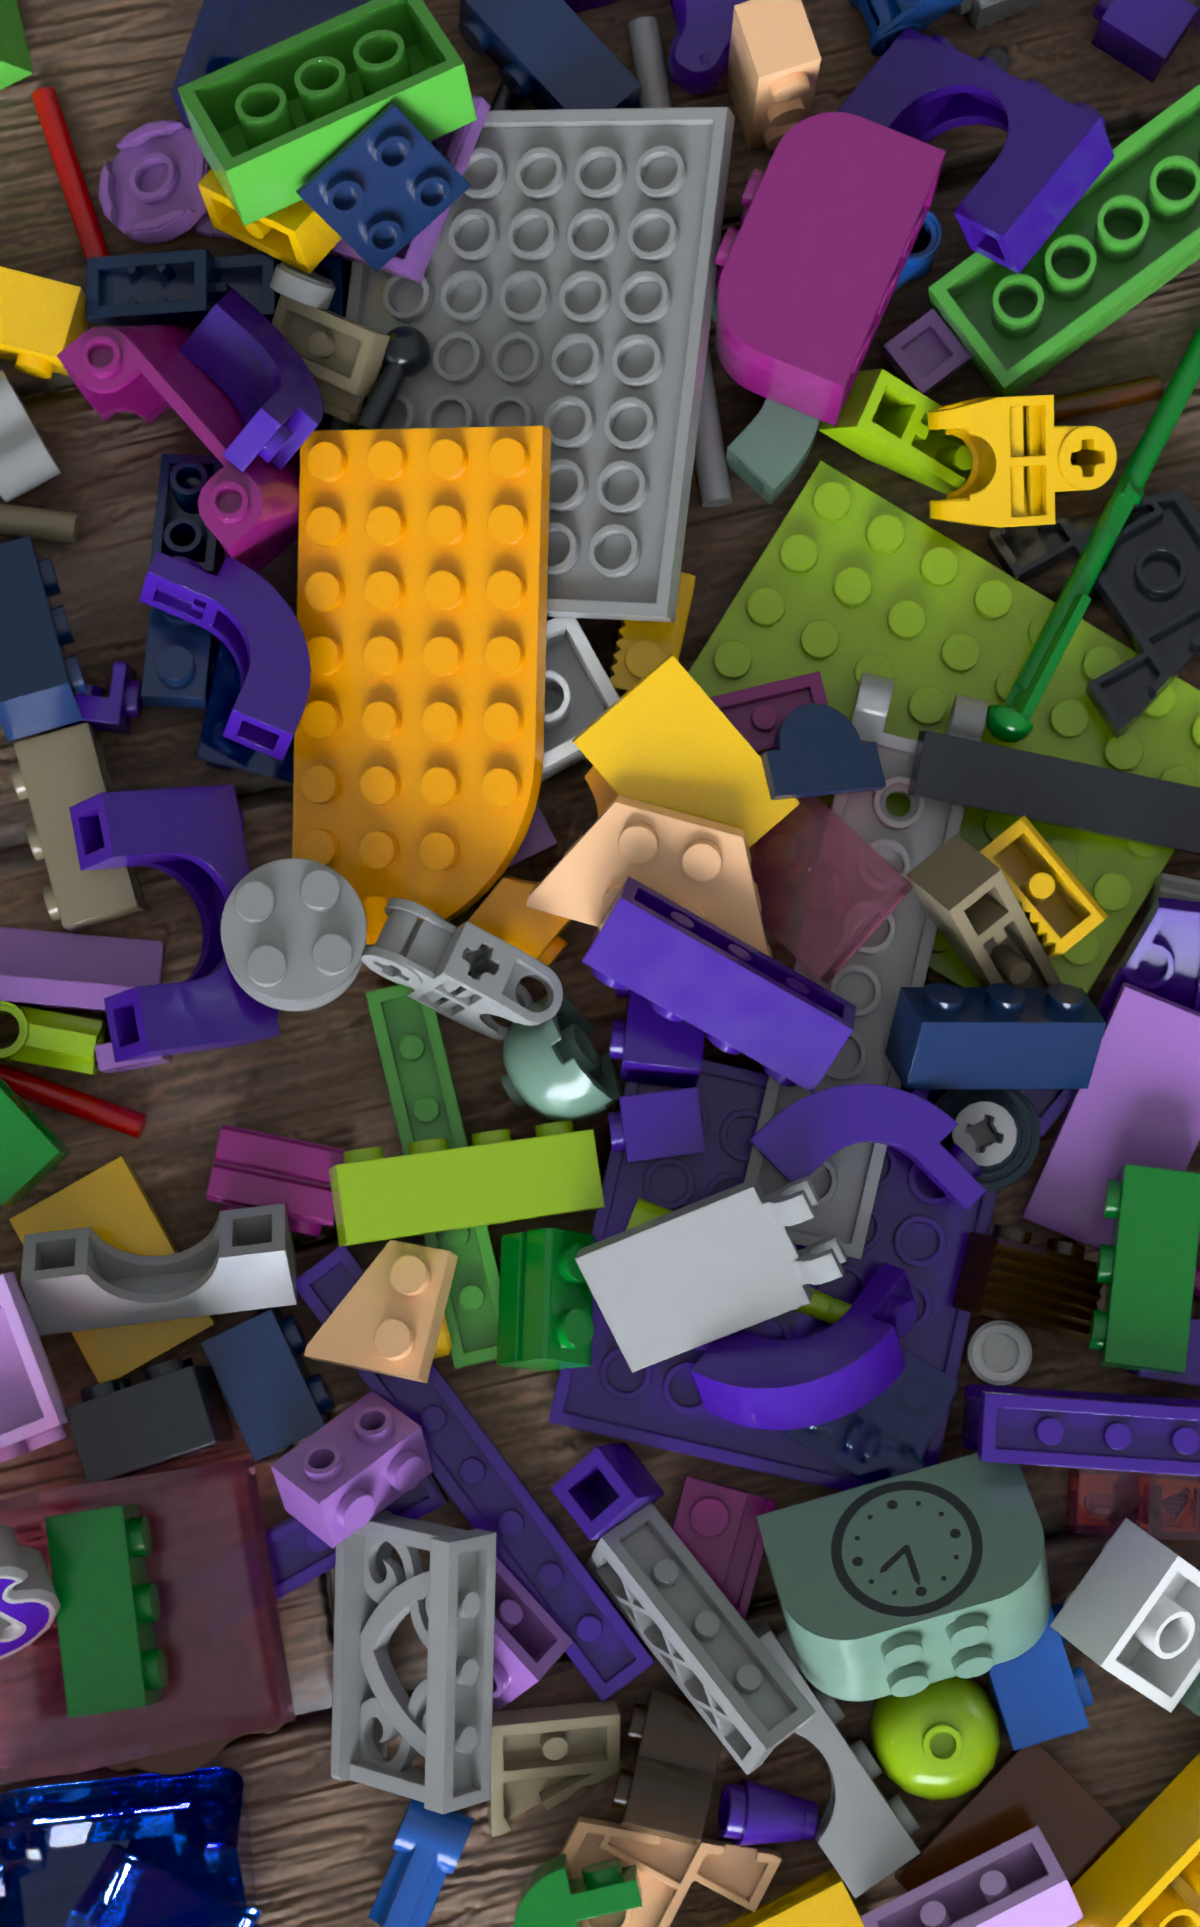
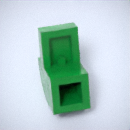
M566 1853L549 1859L529 1876L522 1887L516 1904L513 1927H582V1920L642 1907V1890L636 1864L621 1867L619 1860L601 1861L581 1870L583 1877L572 1879Z

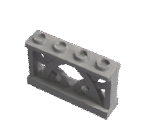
M382 1510L364 1527L356 1530L336 1546L331 1734L332 1778L341 1781L352 1780L424 1802V1809L440 1814H446L490 1800L497 1533L481 1529L467 1531L393 1515L389 1511ZM392 1545L402 1559L405 1574L400 1564L392 1559ZM417 1548L430 1551V1571L423 1572ZM409 1612L420 1640L428 1649L427 1679L423 1680L416 1687L411 1698L402 1686L389 1657L390 1638ZM400 1733L402 1739L398 1752L393 1759H388L387 1741L395 1739ZM416 1752L425 1758V1769L411 1765Z

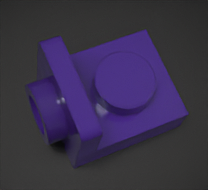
M114 661L109 697H103V688L87 685L88 692L77 694L83 720L61 727L68 728L88 722L97 731L130 734L131 718H140L144 703L141 698L142 680H136L137 673L128 662Z

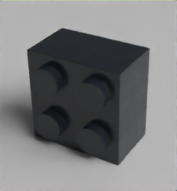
M179 1357L143 1369L146 1379L144 1382L132 1385L131 1379L122 1381L113 1379L81 1390L80 1394L83 1402L67 1407L65 1411L88 1486L116 1481L234 1441L235 1436L212 1367L194 1366L192 1358L182 1360Z

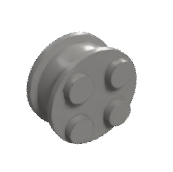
M301 858L272 861L247 874L228 897L221 919V941L225 958L236 982L256 1001L283 1011L299 1012L319 1008L342 995L354 982L363 965L361 957L366 948L367 936L365 912L356 891L343 876L332 868L316 861Z

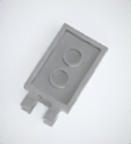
M808 1176L793 1181L766 1195L757 1178H754L579 1249L575 1260L632 1373L809 1304L813 1295L809 1284H823L843 1276L844 1271L841 1263L846 1262L847 1255L837 1234L821 1239L797 1251L786 1226L802 1223L815 1216L812 1206L818 1204L819 1197Z

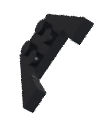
M1182 488L1143 496L1139 505H1134L1093 585L1139 654L1087 683L1086 694L1116 739L1130 729L1200 651V514ZM1106 504L1102 505L1101 511L1068 518L1064 513L1055 515L1056 524L1025 526L1011 529V527H996L987 532L986 543L1006 573L1014 577L1016 581L1019 580L1024 583L1070 556L1074 557L1077 561Z

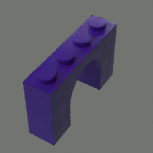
M909 27L902 31L836 111L861 116L925 143L945 131L964 125H989L1007 132V139L1000 155L954 210V213L971 250L1018 274L1115 157L1105 131L1106 122L1101 114L1092 106L1084 102H1076L1074 105L1053 95L1044 84L1035 79H1027L1026 82L1005 73L995 61L988 57L980 56L978 59L958 51L949 40L940 35L933 34L931 37H928Z
M234 784L102 792L69 807L81 871L135 866L151 867L163 871L176 879L187 890L198 909L202 923L203 944L201 955L195 969L185 981L138 986L104 998L115 1063L245 1046L281 1035L278 1024L279 1010L256 1001L239 986L229 970L221 941V919L228 897L236 885L252 871L249 867L243 835L244 817L237 803Z

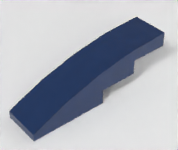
M207 249L86 258V319L91 323L120 325L176 324L187 328H197L214 305L234 289L272 323L280 293L271 289L269 284L276 265L282 261L266 253L214 257ZM341 256L325 257L313 272L334 282L336 290L328 310L345 317L349 293V264Z

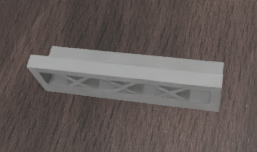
M649 1503L601 1536L586 1565L587 1569L746 1775H749L763 1764L777 1745L808 1723L815 1715V1709L652 1503Z

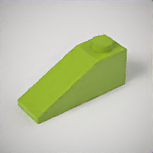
M884 369L859 371L836 426L822 421L818 429L866 460L946 495L947 492L959 489L967 481L971 473L972 457L967 445L956 436L945 435V429L928 430V411L941 407V405Z

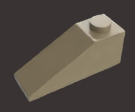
M959 835L953 836L906 874L929 916L981 987H988L995 983H1005L1022 988H1048L1050 985L1062 983L1001 869Z

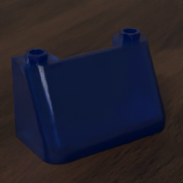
M226 1767L197 1769L184 1774L163 1775L157 1773L21 1788L1 1794L0 1927H259L248 1805L242 1776L237 1771Z

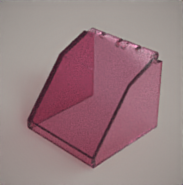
M253 1458L40 1490L0 1500V1523L13 1528L18 1544L27 1545L41 1551L51 1578L45 1517L118 1505L138 1504L139 1515L148 1518L152 1533V1552L150 1555L145 1556L147 1581L156 1584L160 1599L159 1621L152 1622L155 1648L163 1649L168 1665V1685L166 1689H160L162 1702L147 1707L68 1718L56 1617L50 1628L34 1642L20 1651L0 1659V1783L80 1773L296 1721Z

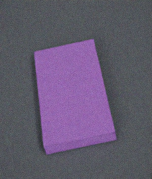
M1123 982L1106 1020L1105 1030L1088 1089L1075 1090L1024 1204L1022 1218L1099 1249L1100 1244L1111 1245L1114 1219L1103 1218V1200L1107 1179L1118 1180L1119 1170L1125 1164L1186 1171L1200 1140V1012Z

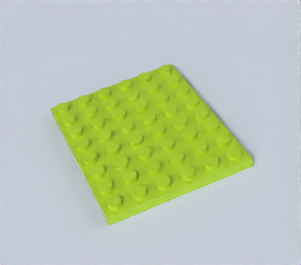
M820 461L688 673L708 697H713L820 671L828 706L844 714L850 721L862 673L866 672L894 679V686L883 732L918 740L919 731L928 730L942 734L946 733L950 711L956 694L988 701V707L990 705L1003 706L1055 602L1019 580L1016 581L1014 577L823 461ZM1081 619L1029 720L1033 725V730L1029 736L1016 743L999 741L989 732L985 721L980 742L1200 788V690L1176 677L1130 729L1116 739L1086 694L1087 683L1139 654ZM892 793L886 799V808L894 816H903L908 813L910 802L904 794ZM834 794L796 798L800 804L749 848L751 861L810 897ZM965 807L959 836L980 852L1020 818ZM1029 820L1109 916L1065 953L1050 960L1062 984L1082 988L1087 994L1155 884L1156 876L1161 874L1175 850ZM937 927L928 970L956 987H981Z

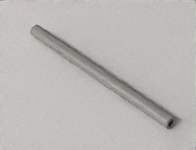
M652 16L633 19L628 23L636 79L642 85L639 98L640 108H672L659 21L656 17ZM708 345L695 448V465L702 506L718 507L729 504L733 500Z

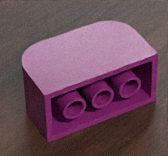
M846 112L819 113L803 119L787 131L779 141L766 171L754 169L741 201V206L745 207L740 221L739 230L731 226L728 228L715 264L720 265L715 281V287L718 288L715 345L723 367L733 380L753 393L836 426L933 202L946 154L945 150L861 116Z

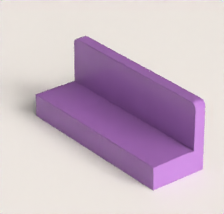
M0 927V1001H7L20 1006L106 1013L104 998L138 986L162 984L165 945L160 941Z

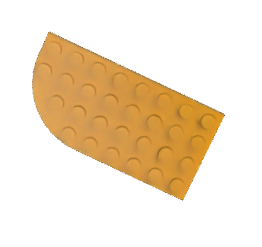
M545 426L313 431L300 446L297 620L306 640L311 673L308 699L294 734L292 858L308 859L324 864L338 872L350 883L360 898L365 912L367 924L366 945L376 943L388 918L384 909L390 898H402L416 902L432 910L446 922H450L468 910L503 875L517 854L535 812L542 781L544 757L551 429Z

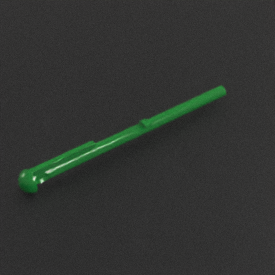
M1200 324L1003 706L990 705L988 707L986 725L992 736L999 741L1016 743L1029 736L1033 730V725L1029 720L1092 600L1088 595L1134 505H1139L1144 495V486L1200 378Z

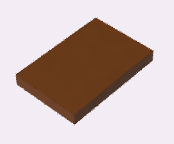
M1038 1743L1016 1751L1012 1750L919 1847L920 1854L900 1867L894 1876L909 1892L1038 1825L1063 1870L1070 1887H1072L1122 1835L1125 1828Z

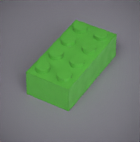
M423 0L369 1L177 88L196 143L244 226L303 200L296 190L392 102L429 141L477 120L464 62Z

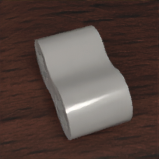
M0 370V495L5 503H9L61 474V470L9 378L3 370Z

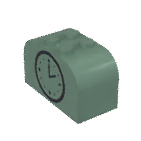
M974 1453L756 1516L772 1580L798 1666L813 1686L831 1697L859 1702L874 1700L888 1695L907 1697L923 1691L930 1683L951 1677L974 1678L988 1672L993 1665L1012 1660L1028 1651L1040 1639L1047 1627L1051 1612V1597L1044 1533L1019 1464L981 1462L978 1460V1453Z

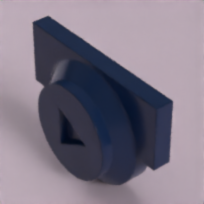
M805 704L791 711L780 722L776 730L774 750L765 751L761 755L771 800L876 791L886 786L876 742L861 743L859 734L851 721L838 710L824 704Z

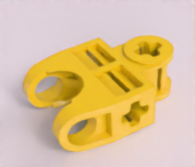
M1054 395L971 398L928 411V430L945 429V435L956 436L967 445L972 457V469L967 481L959 489L947 492V499L929 501L930 519L998 528L1056 524L1055 492L1099 488L1110 479L1116 467L1117 451L1110 435L1103 429L1096 426H1054ZM1072 452L1077 454L1076 463H1071Z

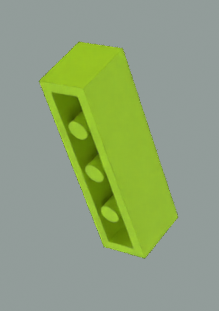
M569 1120L536 1125V1137L511 1140L510 1129L472 1134L473 1146L448 1149L446 1138H436L408 1143L409 1155L384 1158L382 1147H370L343 1152L345 1164H338L328 1169L339 1247L577 1213L605 1207L594 1131L592 1129L574 1132L573 1121Z

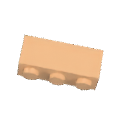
M750 0L734 5L726 83L749 150L764 145L769 150H775L779 141L789 129L811 116L821 56L802 0Z

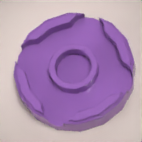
M170 119L149 122L128 133L116 146L121 151L115 156L113 163L111 164L107 160L101 171L98 196L104 215L129 239L145 244L171 241L189 231L207 212L197 184L211 170V167L198 147L192 129L186 128L181 122Z

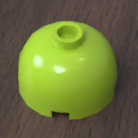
M955 1676L930 1683L923 1691L912 1696L896 1697L888 1695L875 1699L870 1721L871 1749L884 1774L903 1791L932 1801L955 1799L978 1787L994 1767L1000 1746L998 1714L986 1691L972 1678L965 1679Z

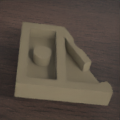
M616 1700L492 1712L490 1800L487 1801V1822L491 1837L501 1836L512 1830L509 1820L538 1804L543 1803L546 1810H549L569 1799L577 1789L583 1786H593L619 1772L620 1712Z

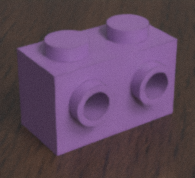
M374 1391L367 1393L271 1464L284 1509L332 1549L356 1530L364 1527L378 1513L407 1491L415 1488L421 1480L433 1472L421 1426Z
M496 1557L492 1704L499 1711L537 1683L569 1648L573 1641Z

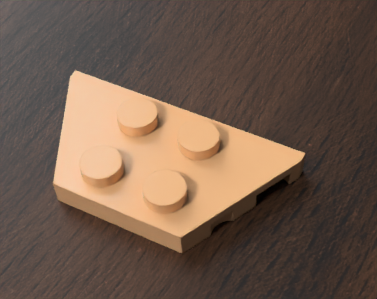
M618 795L599 815L592 827L578 838L550 873L541 882L537 883L531 890L526 903L528 908L598 927L629 876L772 958L761 917L762 906L758 887L754 882L750 864L752 859L746 831Z

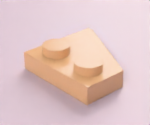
M390 1240L307 1344L304 1356L315 1361L427 1383L458 1256L448 1250Z

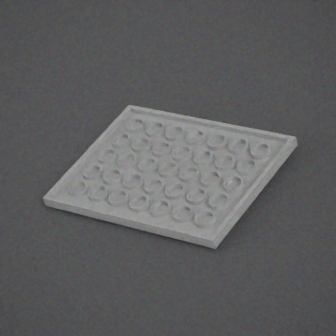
M728 107L489 111L463 175L471 187L452 203L421 283L381 270L376 272L371 267L352 262L345 317L383 334H387L390 330L399 326L416 328L424 334L430 346V359L427 366L419 374L406 378L381 429L545 426L551 429L547 617L675 623L717 273L715 261L720 247L735 116ZM383 363L381 364L379 374L384 366ZM365 397L362 408L368 397ZM332 416L331 430H355L354 423H348Z

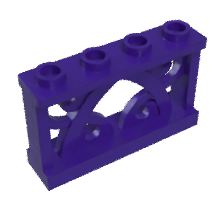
M968 1384L964 1391L962 1445L969 1450H978V1460L981 1462L1200 1476V1399Z

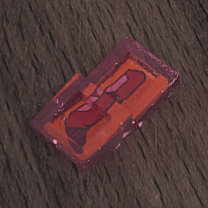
M1069 1467L1066 1530L1082 1534L1114 1535L1125 1518H1127L1155 1539L1200 1541V1476Z

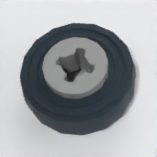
M945 1089L934 1098L932 1104L958 1123L940 1144L947 1151L956 1144L975 1161L983 1171L975 1180L986 1192L1011 1186L1029 1171L1039 1151L1041 1127L1034 1106L1020 1089Z

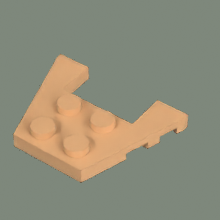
M581 1816L578 1817L559 1854L566 1853L572 1879L583 1877L581 1870L586 1866L606 1860H619L621 1867L635 1864L637 1867L642 1890V1907L582 1920V1927H670L693 1881L708 1887L755 1913L782 1860L780 1853L769 1848L752 1845L736 1846L734 1842L704 1837L695 1846L622 1828L620 1823Z

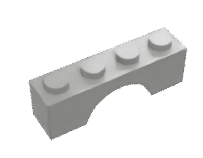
M285 1203L220 1211L212 1231L201 1242L187 1250L163 1256H143L119 1250L102 1240L90 1227L26 1234L24 1236L20 1283L39 1336L297 1305L296 1254Z
M768 1621L753 1630V1632L816 1711L812 1719L795 1732L809 1740L822 1753L829 1766L830 1792L825 1809L818 1820L815 1836L818 1844L856 1899L920 1854V1850L911 1834L921 1827L899 1794L887 1800L874 1780L883 1773V1770L862 1739L850 1745L837 1723L846 1718L844 1712L834 1697L818 1689L813 1690L798 1666L788 1630L786 1629L779 1635H776Z

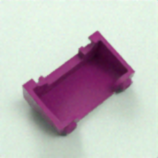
M176 324L106 326L92 328L81 334L61 351L57 357L84 399L104 422L111 418L114 413L126 411L139 415L149 425L171 406L224 466L202 487L198 499V508L205 525L223 546L225 558L229 556L259 573L298 539L300 452L297 450L281 471L271 462L267 463L258 456L242 472L223 456V453L243 430V422L238 410L226 393L179 351L193 333L187 327Z

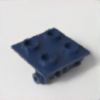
M392 102L297 189L296 192L377 272L464 194L471 185L452 166L451 160L435 141L431 143Z

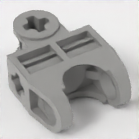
M390 898L384 909L388 918L375 945L366 947L361 957L362 962L378 975L395 983L410 987L407 996L463 1026L496 1040H504V1036L509 1028L498 1025L491 1015L527 1026L539 1025L556 1015L563 1000V988L560 979L548 966L468 921L459 927H455L432 910L407 899ZM522 978H535L545 986L548 993V1002L542 1012L537 1013L527 1009L534 1001L529 991L520 984Z

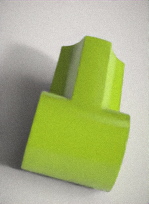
M0 1001V1017L12 1014L19 1023V1036L11 1046L0 1049V1060L97 1075L98 1063L94 1045L106 1043L107 1022L105 1020Z

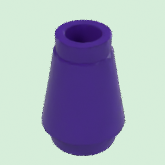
M744 1778L741 1779L738 1785L729 1783L724 1785L718 1809L720 1837L733 1839L736 1846L798 1842L800 1840L813 1841L818 1825V1806L816 1801L804 1800L802 1797Z

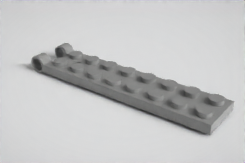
M863 672L861 675L853 706L851 723L857 730L861 743L876 742L886 786L876 791L834 794L793 967L794 971L856 1006L854 1030L813 1093L851 1084H873L897 1089L901 1088L902 1082L885 1055V1050L900 988L924 987L937 931L936 924L929 916L906 874L953 836L959 835L965 810L963 806L907 795L918 740L883 732L894 679ZM956 694L945 734L980 741L986 721L988 701ZM892 793L904 794L910 802L908 813L903 816L890 814L886 808L887 797ZM768 1075L755 1134L780 1111L813 1093L798 1084L795 1087L785 1086ZM872 1142L849 1145L831 1155L809 1176L819 1201L818 1204L812 1206L815 1211L814 1218L793 1226H786L794 1244L808 1247L821 1239L837 1234L846 1255L861 1260L887 1145ZM752 1146L744 1182L757 1178L765 1195L789 1184Z

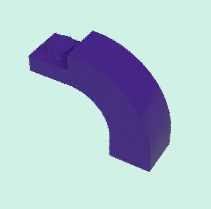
M234 289L214 305L179 350L226 393L238 410L243 422V430L223 453V456L242 472L258 456L267 463L271 462L281 471L322 420L324 413L322 396L305 362L280 331Z
M156 551L147 571L139 601L208 630L226 645L234 657L239 670L240 692L223 737L283 761L302 717L310 688L311 667L309 652L304 634L293 611L269 582L243 563L229 556H226L218 576L206 572L197 562L182 556L171 557Z
M851 1084L815 1092L780 1111L749 1140L750 1144L788 1183L805 1176L809 1177L831 1155L842 1148L855 1143L872 1142L893 1147L907 1155L960 1209L968 1210L986 1192L975 1180L983 1172L975 1161L956 1144L948 1151L940 1144L958 1123L931 1102L915 1094L888 1086Z
M883 1263L845 1315L832 1326L817 1334L793 1340H774L742 1329L714 1340L691 1370L706 1412L746 1427L767 1430H792L812 1427L836 1420L873 1401L887 1390L906 1369L898 1340L905 1337L911 1331L918 1314L906 1270Z

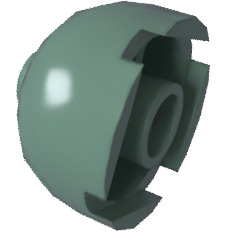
M548 994L532 1003L527 1009L532 1012H542L547 1005ZM564 994L559 1011L544 1023L527 1026L518 1022H512L504 1036L503 1062L507 1073L501 1077L508 1096L518 1107L524 1108L528 1105L541 1117L557 1122L569 1120L579 1122L608 1108L610 1104L617 1101L619 1097H622V1081L619 1080V1073L613 1059L609 1058V1051L599 1058L593 1043L588 1036L597 1034V1031L581 1010Z

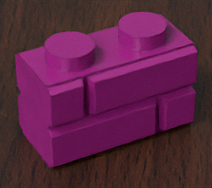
M223 1124L219 1134L206 1200L222 1203L220 1211L285 1203L291 1231L320 1236L322 1225L336 1226L328 1169L338 1164H345L343 1152L351 1150Z

